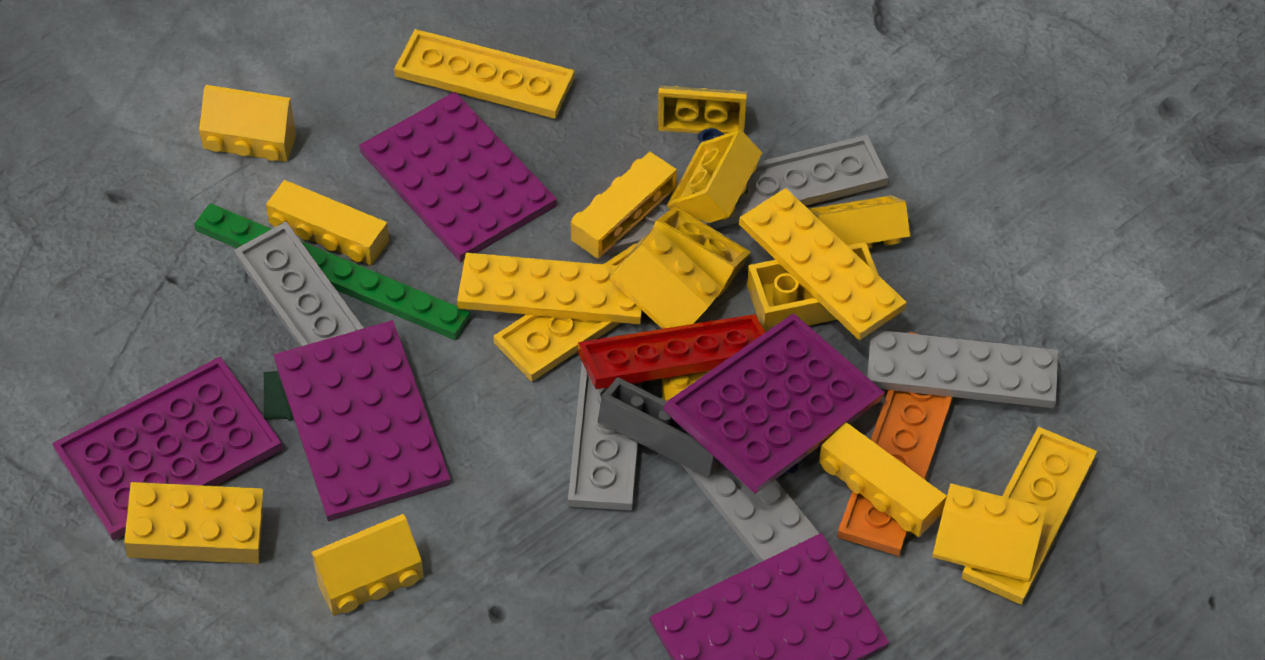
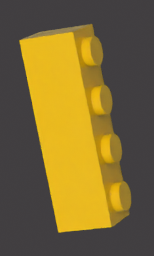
M650 151L642 159H637L631 168L623 176H618L605 192L596 195L586 209L574 215L570 224L571 241L599 259L676 189L677 169Z
M287 180L281 183L266 203L268 220L274 227L287 222L293 232L301 239L323 245L327 250L342 253L356 262H363L372 266L390 241L386 221Z
M847 422L821 445L819 463L823 469L844 481L854 493H860L871 501L878 511L885 512L895 519L902 529L911 531L920 537L942 515L947 498L944 493Z

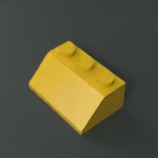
M205 85L199 127L203 149L214 152L233 153L240 156L265 158L271 161H288L297 136L291 98Z
M660 86L658 91V131L699 133L707 128H715L724 134L738 129L744 132L747 92Z
M741 129L700 143L667 207L672 209L674 206H677L696 219L707 223L728 219L735 212V205L739 197L745 192L746 184L750 176L756 171L757 163L763 152Z
M892 195L809 208L846 245L866 242L867 247L872 248V243L883 241L884 245L901 243V238L910 237L906 201Z
M674 206L657 219L653 228L656 226L723 288L717 297L729 287L751 254V251L677 206Z
M656 226L636 244L609 277V280L662 329L693 324L708 309L723 289Z
M950 483L932 558L1029 582L1047 507Z
M404 513L312 551L318 586L333 616L351 612L363 603L382 599L389 592L401 587H410L417 583L418 580L424 578L422 560Z

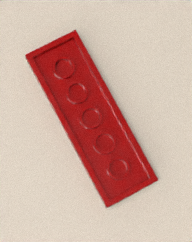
M751 314L578 342V354L594 388L601 389L609 388L617 377L631 384L710 371L766 332L757 316Z

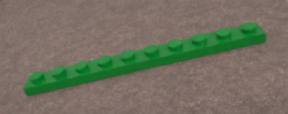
M211 203L194 223L197 232L234 248H238L271 230L269 227ZM301 241L334 288L343 294L455 341L470 320V311L459 309L453 304Z

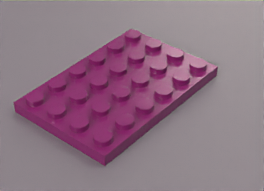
M456 92L449 94L359 145L360 153L460 263L465 260L466 253L480 252L557 206L556 197Z
M793 313L666 401L663 410L756 494L821 446L846 422L850 424L880 402L885 392Z
M393 320L273 354L274 362L328 522L451 485L446 465Z
M221 357L198 367L52 443L57 456L112 541L125 535L131 482L216 486L283 450L281 441Z
M822 533L650 616L649 619L671 660H863L887 648L889 645L888 639Z

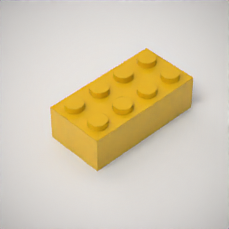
M866 242L847 245L877 273ZM776 260L748 265L747 288L758 320L765 332L793 313L808 326L837 320Z
M131 482L124 542L127 558L259 564L264 505L263 489Z

